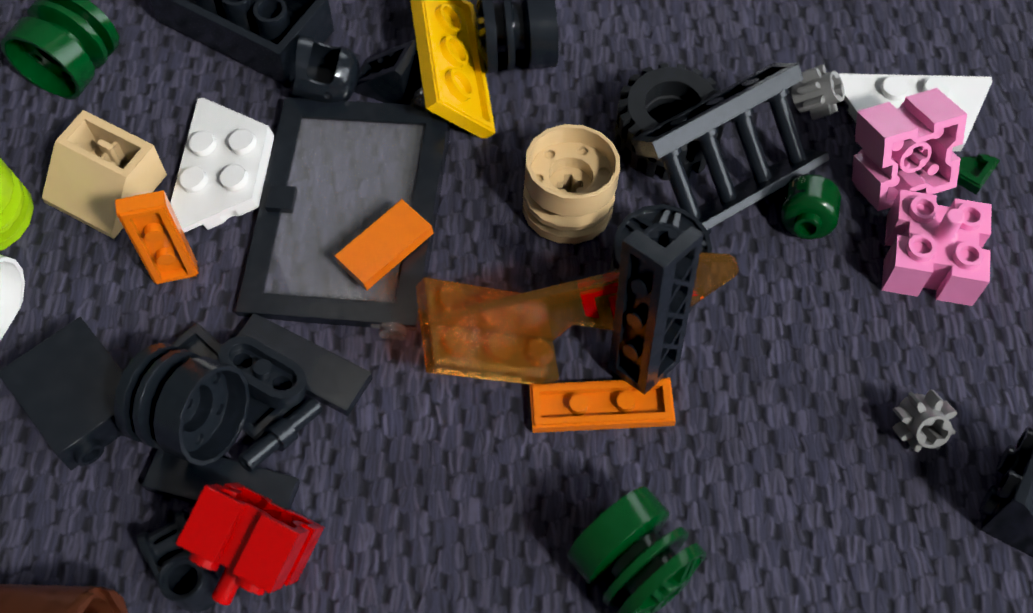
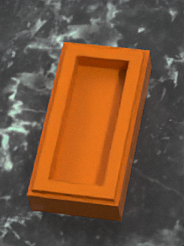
M401 199L334 256L337 263L367 291L433 235V228L431 224Z

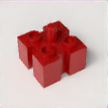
M238 482L225 483L224 486L213 484L205 485L176 544L190 551L189 560L198 566L212 571H217L221 564L225 566L211 597L215 602L228 606L231 604L239 587L253 594L264 595L265 591L272 593L282 589L283 585L289 586L296 583L325 527L291 509L286 510L278 506L271 499Z

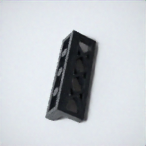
M692 226L666 248L637 229L627 236L622 243L608 369L644 395L680 363L704 233Z

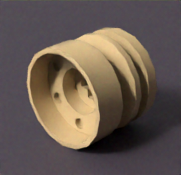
M571 124L548 128L533 139L526 151L523 214L528 225L541 237L556 243L578 244L592 240L606 229L612 217L615 191L620 173V155L613 142L600 131L584 125Z

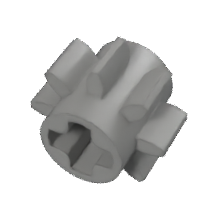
M824 64L801 72L804 80L792 86V98L797 110L800 113L810 111L812 120L838 112L836 103L842 102L845 97L844 85L840 75L836 71L826 73Z
M932 389L926 395L909 392L908 396L901 401L899 407L893 408L901 422L896 423L892 429L902 441L907 440L915 452H919L922 447L936 448L938 450L949 440L951 435L956 433L949 419L955 417L957 411L947 401H943Z

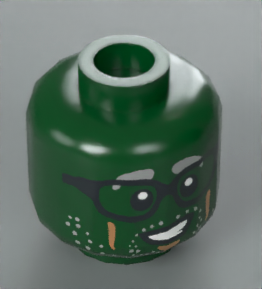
M814 174L799 176L792 180L784 190L780 219L784 228L796 237L809 240L823 238L832 233L838 224L841 194L838 186L830 179Z

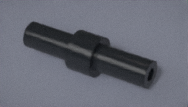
M310 397L286 418L278 417L264 429L263 437L238 456L239 463L245 470L251 472L276 450L284 451L298 439L297 432L322 412L321 405L314 398Z

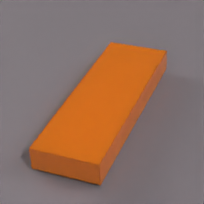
M164 190L115 200L116 214L154 283L160 284L197 276L196 274H199L197 260Z
M662 378L645 395L625 380L530 384L532 433L674 426L676 422L671 378Z

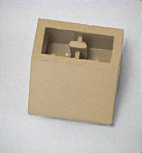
M82 110L55 141L42 199L44 203L114 239L124 228L116 214L115 200L153 192L167 176V173L153 144Z

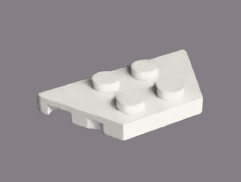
M839 74L845 90L844 100L849 106L847 111L855 122L857 111L887 102H890L895 108H900L901 104L905 101V97L938 88L967 113L963 144L953 147L952 151L961 152L992 84V77Z
M205 98L197 99L170 202L184 233L201 225H204L209 230L223 224L232 216H241L259 208L274 141V134L268 125Z

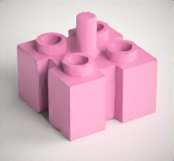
M938 88L905 97V101L901 104L900 108H895L890 102L857 111L855 141L862 149L853 158L852 181L877 211L891 208L900 189L914 192L919 190L921 193L936 194L957 187L961 159L952 149L963 144L967 113Z
M900 189L887 215L885 245L891 247L884 259L882 291L918 297L922 289L926 288L936 290V300L973 306L990 282V250L982 249V247L991 235L992 204L955 198L951 206L948 207L937 204V195Z

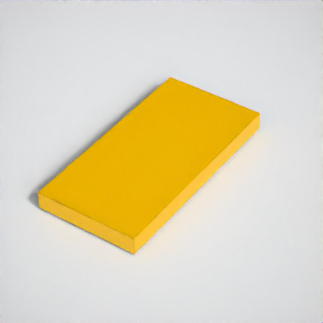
M410 0L426 109L481 139L491 137L495 134V125L484 62L477 46L474 5L467 0Z

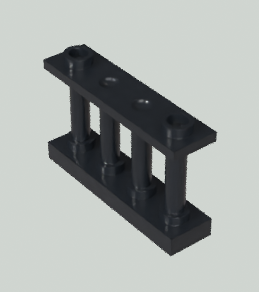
M772 63L631 139L638 156L655 158L657 161H662L679 208L697 217L709 234L712 232L711 228L789 184L795 178L814 174L815 168L830 160L828 152L803 149L786 96L789 94L788 88L804 80L798 63ZM762 102H769L787 155L786 158L770 167L767 164L751 115L754 113L753 107ZM728 121L735 124L753 177L735 187L715 136L718 133L717 127ZM691 141L699 142L718 194L717 197L699 207L679 156L682 152L681 147Z

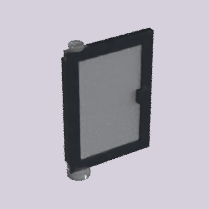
M423 88L417 89L412 93L410 104L356 101L326 103L303 98H285L235 311L238 316L251 317L255 313L265 319L379 328V336L381 338L401 341L406 339L407 330L417 331L418 321L421 318L434 234L367 291L337 263L334 255L401 199L431 224L433 232H435L450 137V122L426 109Z

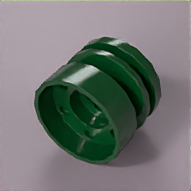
M37 0L28 8V17H21L0 41L2 52L9 63L28 81L42 90L65 99L74 100L80 96L94 78L95 69H99L108 60V56L119 46V35L114 24L90 0Z
M642 486L619 499L593 521L573 543L567 552V560L588 584L598 583L611 575L614 577L613 582L603 595L602 601L606 606H613L630 596L617 613H656L686 587L694 571L703 562L707 553L698 543H694L676 554L686 542L689 533L685 528L679 527L661 537L658 532L664 526L670 512L648 487Z

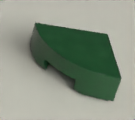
M978 154L977 157H961L957 184L977 195L1000 160L986 154Z

